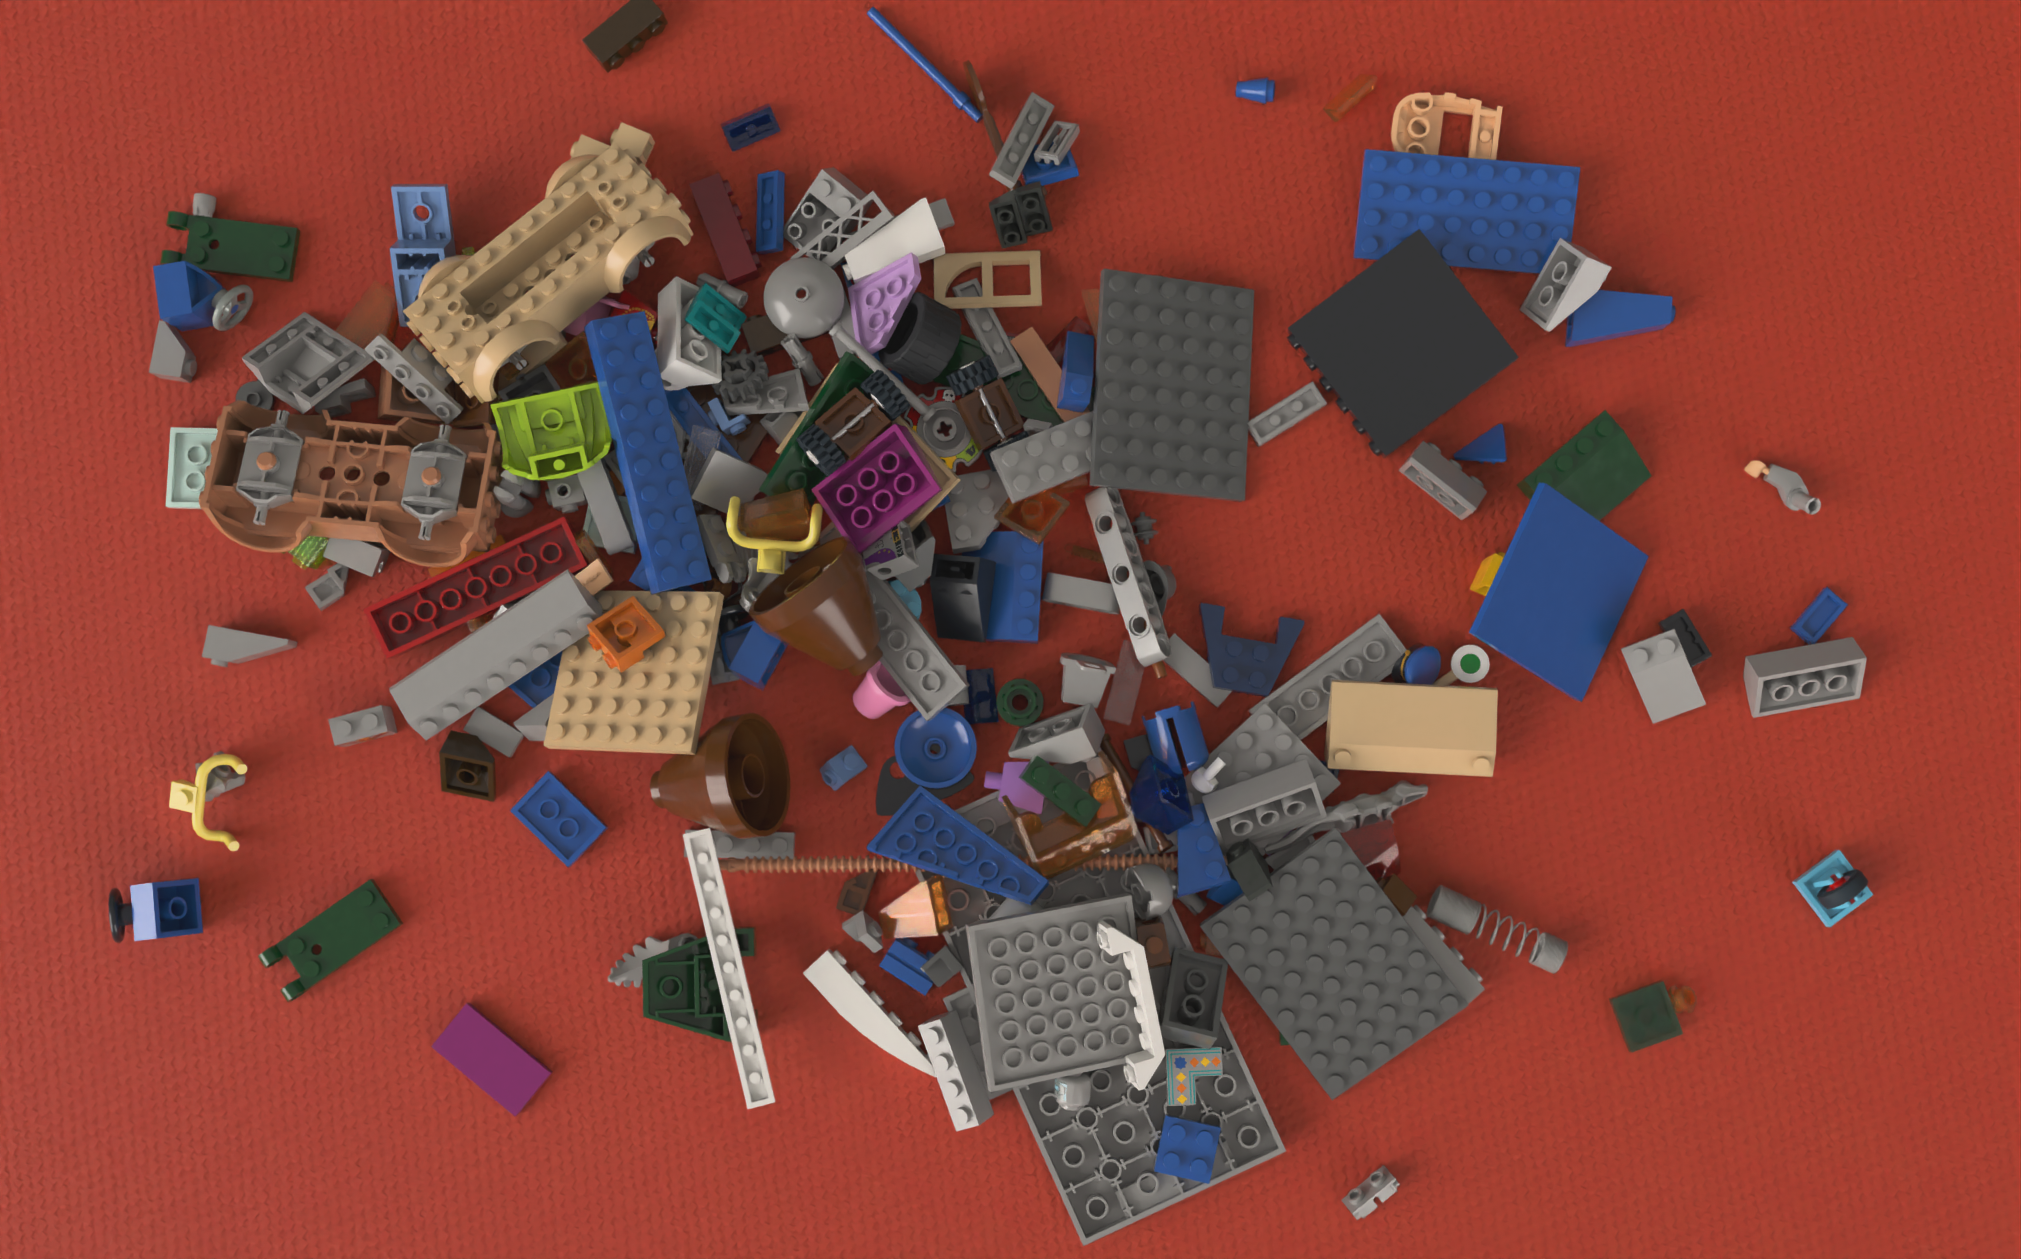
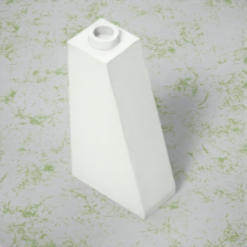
M926 197L920 199L844 255L847 264L842 266L848 281L853 279L854 284L911 252L918 257L919 263L945 254V246Z

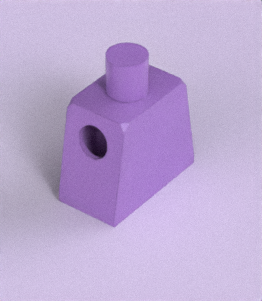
M1004 762L1003 773L986 771L984 788L1000 790V802L1042 814L1044 797L1018 778L1029 762Z

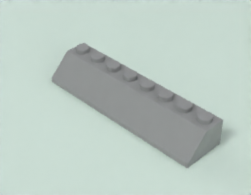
M567 569L390 687V693L408 724L425 740H428L589 633L587 625L603 615L602 606Z

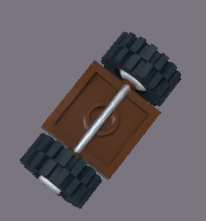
M987 355L962 366L957 371L947 375L946 378L955 396L973 390L972 393L956 400L954 403L978 451L998 441L997 444L983 452L992 472L997 469L990 453L1027 438L1029 435L1027 431H1023L1010 438L1008 437V435L1023 428L1024 422L1002 377L983 386L985 382L999 375L990 355Z
M877 369L861 383L860 386L864 394L867 395L866 397L855 387L817 419L815 424L796 438L803 452L808 455L811 462L813 461L815 466L822 473H825L826 476H830L846 462L842 452L853 461L868 444L892 426L891 421L893 422L909 408L905 395L901 393L899 387H896L895 383L881 370Z

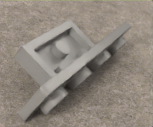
M380 333L365 348L368 354L446 424H449L463 411V407L444 391L453 380L446 371L447 367L444 368L415 338L400 351Z

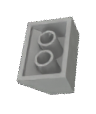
M1423 441L1405 461L1399 471L1460 520L1465 519L1476 510L1486 495L1487 491L1482 488L1484 486L1483 483L1476 477H1468L1461 471L1462 467L1452 459L1448 461L1444 458L1437 446Z

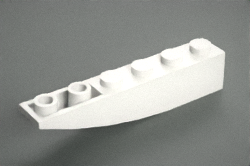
M828 949L803 972L838 1013L860 1033L905 1063L936 1077L929 1055L919 1047L922 1043L918 1037L911 1031L908 1034L901 1027L903 1024L902 1020L893 1011L888 1013L882 1005L885 1003L874 990L870 993L863 986L866 983L864 978L856 970L851 972L845 966L847 960L838 950L832 952L831 949Z

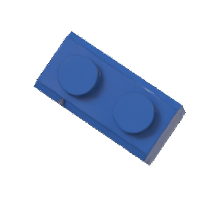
M904 936L903 939L897 937L879 966L926 996L934 982L920 967L935 954L929 950L926 954L917 949L919 944L907 936Z

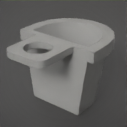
M1061 653L1060 663L1063 665L1061 700L1083 706L1092 703L1094 708H1098L1110 674H1115L1116 667L1110 662L1092 656Z

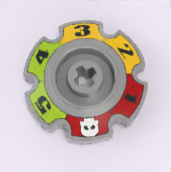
M937 387L934 389V395L930 398L926 397L923 393L918 396L930 409L933 407L936 410L926 423L922 420L923 416L911 405L907 409L904 419L910 422V427L956 473V466L959 463H964L967 467H970L978 460L984 449L978 451L954 403L956 400L966 396V393L955 396L951 387ZM943 424L953 428L949 430L950 435L947 437L943 433H938L942 430L941 425Z

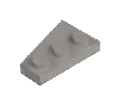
M800 369L768 377L769 380L763 382L764 388L755 389V396L750 393L747 394L746 400H743L741 396H738L736 401H732L731 396L725 400L723 399L727 415L808 411L809 405Z

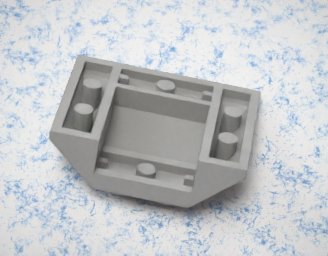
M303 312L242 357L243 362L270 393L302 414H305L375 360L364 349L306 312Z

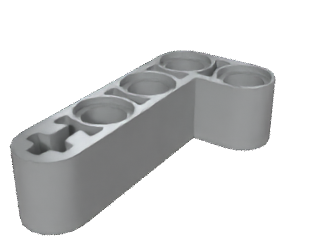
M603 457L592 467L577 473L605 549L609 555L634 547L636 543L609 471H611V468Z

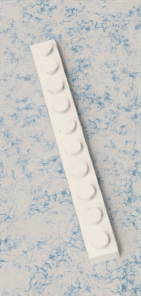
M711 828L683 834L747 1109L774 1103L776 1099Z

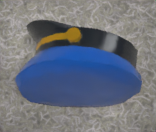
M1423 644L1411 646L1394 664L1391 674L1395 683L1432 685L1438 677L1441 668V656L1438 649Z

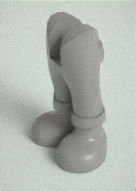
M508 470L503 471L500 475L503 479L499 487L494 486L493 492L500 502L501 510L505 515L514 518L523 517L530 513L534 506L529 500L519 494L521 492L530 498H539L541 494L540 481L513 475Z

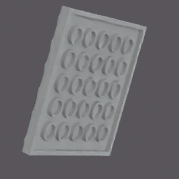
M1124 893L966 924L987 1088L990 1092L1125 1064L1126 1055L1144 1050L1139 1038V1034L1142 1033L1141 1023L1137 1022L1134 1013V1007L1137 1006L1136 998L1133 997L1129 988V980L1132 979L1131 973L1124 963V953L1112 956L1100 948L1097 940V932L1100 931L1098 922L1105 921L1137 941L1131 894Z

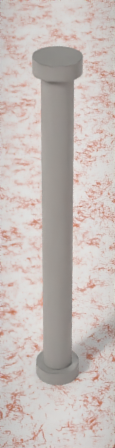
M839 321L829 334L832 337L835 335L874 372L879 369V371L881 370L895 383V386L899 387L908 403L923 416L922 420L926 423L936 410L933 407L930 409L844 330L842 328L843 324Z

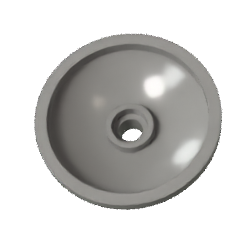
M795 258L781 264L770 275L765 286L764 306L769 319L781 332L787 335L795 333L797 338H813L824 334L836 324L844 308V289L838 275L830 266L814 258ZM800 290H805L806 296L802 299L798 298L797 293Z

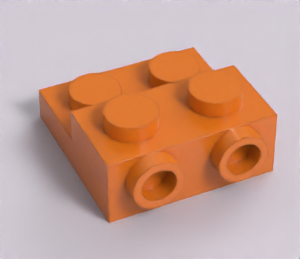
M634 596L587 625L590 633L587 639L596 652L601 649L605 653L603 659L611 669L617 667L621 673L645 658L644 650L666 637L662 627Z

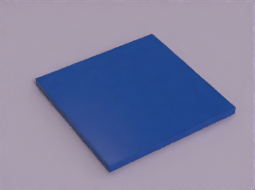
M1539 482L1469 633L1572 699L1582 702L1649 556L1551 486Z

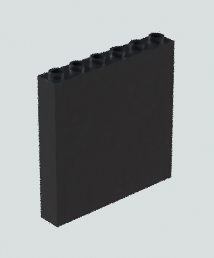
M1420 229L1288 327L1289 336L1287 339L1295 350L1298 348L1302 350L1305 354L1303 360L1311 371L1315 369L1322 377L1319 379L1321 385L1328 393L1331 390L1338 398L1335 401L1337 406L1344 414L1350 413L1354 419L1351 422L1353 427L1360 435L1366 434L1371 441L1368 443V446L1376 456L1381 454L1384 459L1519 358Z

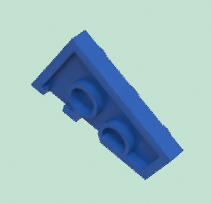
M1204 803L1179 809L1177 812V898L1230 883L1231 877Z

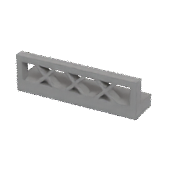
M872 191L790 259L801 258L807 252L817 253V260L835 269L846 260L844 255L895 219L896 216L891 209L885 206L875 191ZM874 200L882 212L873 219L864 218L865 205ZM860 210L859 217L853 216ZM848 219L859 220L858 231L854 235L843 234L844 222ZM863 221H870L862 227ZM839 227L838 234L832 233ZM827 236L838 237L837 248L833 252L822 251L823 239ZM842 237L849 238L844 243H842ZM818 244V251L811 250ZM822 254L828 255L823 260H821Z

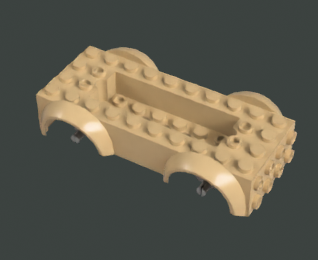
M615 143L601 155H582L564 162L550 178L544 200L474 255L447 257L434 264L425 274L419 287L417 300L403 310L410 319L406 324L416 336L420 333L423 334L419 337L421 342L430 352L434 349L436 350L432 355L444 368L449 365L446 371L457 384L463 381L459 386L469 398L475 395L481 403L493 401L497 397L493 388V382L499 368L508 362H512L518 370L523 369L518 361L524 367L526 366L527 362L521 357L520 352L528 344L546 340L556 345L559 342V332L609 292H622L624 290L623 276L627 267L632 262L640 260L646 267L651 266L649 262L653 265L655 260L648 253V250L654 245L655 241L665 237L678 238L684 246L690 242L693 232L688 224L691 220L682 209L679 210V207L682 206L673 193L669 195L665 193L667 190L658 178L654 180L650 178L652 175L644 164H636L637 160L629 149L623 151Z

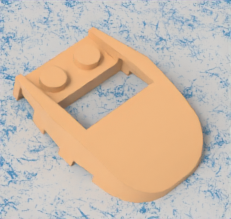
M1447 92L1444 95H1431L1430 93L1410 94L1399 102L1393 115L1391 128L1393 148L1395 152L1438 155L1444 112L1473 115L1468 158L1496 160L1503 107L1497 105L1496 109L1481 106L1482 101L1473 98L1467 100L1456 97L1454 93Z

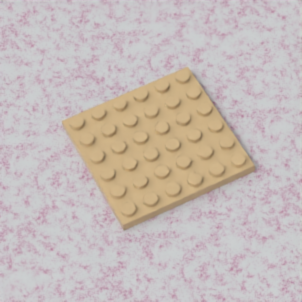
M600 591L594 598L601 604L603 614L634 596L662 627L666 637L644 650L645 658L622 673L617 667L611 669L603 659L605 653L601 649L596 652L587 639L590 633L564 649L543 746L549 749L695 755L724 595L720 592L665 591L652 595L650 591Z

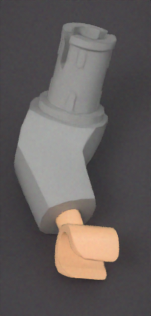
M1757 460L1750 461L1744 470L1754 478H1757L1761 472L1764 473L1763 480L1777 488L1781 500L1789 509L1795 511L1801 509L1811 515L1816 514L1820 510L1821 501L1809 495L1802 478L1796 472L1775 464H1770L1769 467H1766L1764 463Z

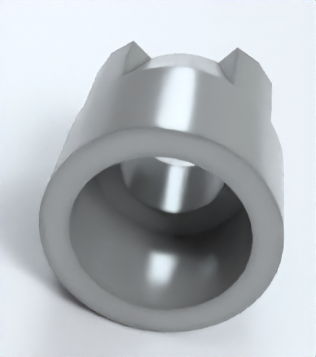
M195 193L193 198V216L212 218L217 198L208 194Z

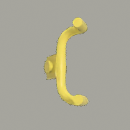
M736 496L730 498L726 521L728 535L735 543L742 547L758 549L757 572L784 574L786 552H804L811 549L819 540L823 513L821 504H814L812 506L808 537L802 541L795 542L750 538L741 534L737 526L741 500Z
M220 754L212 756L203 762L198 768L195 784L183 779L171 782L169 807L191 812L193 829L198 836L205 840L224 842L230 851H236L240 845L231 833L222 830H210L206 828L203 821L207 778L210 771L220 765H230L238 774L242 775L247 772V766L239 757L231 754Z

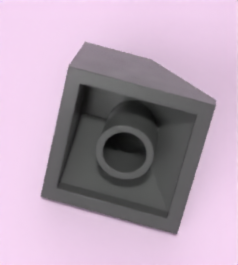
M926 519L911 532L919 567L895 576L909 592L924 585L928 577L931 576L935 538Z

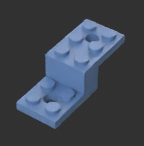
M393 184L391 186L398 240L389 249L400 327H409L406 323L410 319L403 310L417 300L419 287L425 274L434 264L447 257L456 255L448 184ZM419 205L426 207L429 211V217H419L416 213V207Z

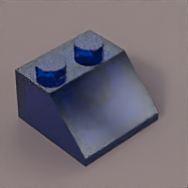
M1152 755L1147 756L1129 792L1132 803L1131 811L1137 819L1169 835L1194 821L1184 774L1173 772L1166 763Z

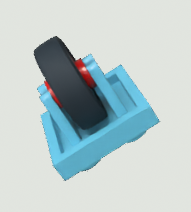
M1834 850L1792 882L1826 927H1831L1873 896V893L1867 887V878L1860 870L1854 869L1840 850Z

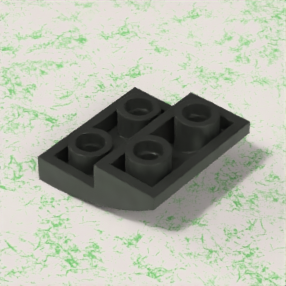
M1040 181L1011 190L989 202L990 212L1002 249L1028 243L1027 236L1053 230Z

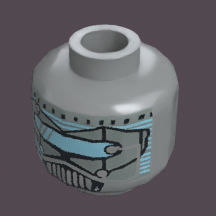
M1083 1072L1055 1078L1054 1099L1060 1104L1061 1108L1077 1111L1089 1103L1092 1083L1090 1076Z

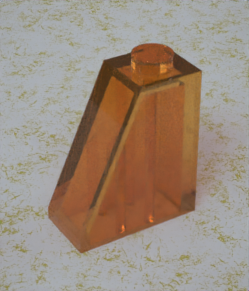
M375 280L335 331L364 350L380 333L394 344L399 325L395 288L387 282L383 286Z
M804 489L740 504L738 527L741 532L745 531L746 536L750 538L802 541L809 535L812 508ZM820 536L818 542L814 546H820Z
M937 874L920 882L879 911L880 926L884 939L936 936L953 928L942 875Z

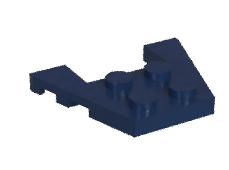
M1200 603L1199 613L1203 623L1202 629L1206 640L1213 688L1267 697L1304 626V620L1280 617L1278 619L1275 644L1222 635L1225 607Z

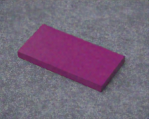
M470 1003L464 1005L431 1046L515 1117L552 1073L549 1068Z

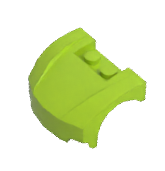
M598 381L521 398L497 401L490 405L502 445V467L513 475L531 480L565 478L592 467L609 452L612 436Z

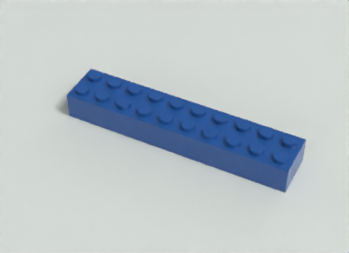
M645 311L591 320L584 329L651 595L712 580Z

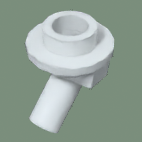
M1217 757L1207 769L1201 766L1191 776L1192 785L1202 793L1214 792L1219 783L1215 776L1226 763Z

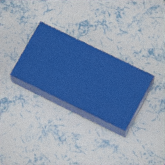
M1828 587L1823 588L1789 629L1808 645L1815 644L1848 604Z

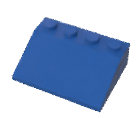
M1022 531L991 532L980 550L962 553V556L981 557L996 562L986 641L1038 644L1044 533Z

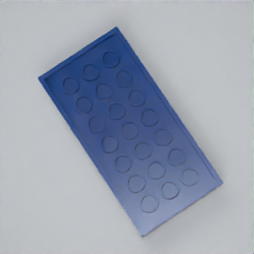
M1365 149L1353 258L1379 260L1420 229L1448 266L1540 274L1558 240L1562 238L1572 242L1580 167Z

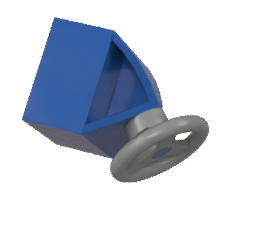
M187 261L153 266L160 319L181 331L214 326L219 331L229 330L245 317L252 305L253 291L249 286L239 285L227 291L217 279ZM245 293V299L237 301V295Z

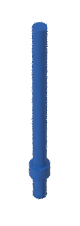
M872 7L867 12V15L953 99V104L959 110H964L976 123L983 119V114L971 103V98L964 91L960 92L875 7Z

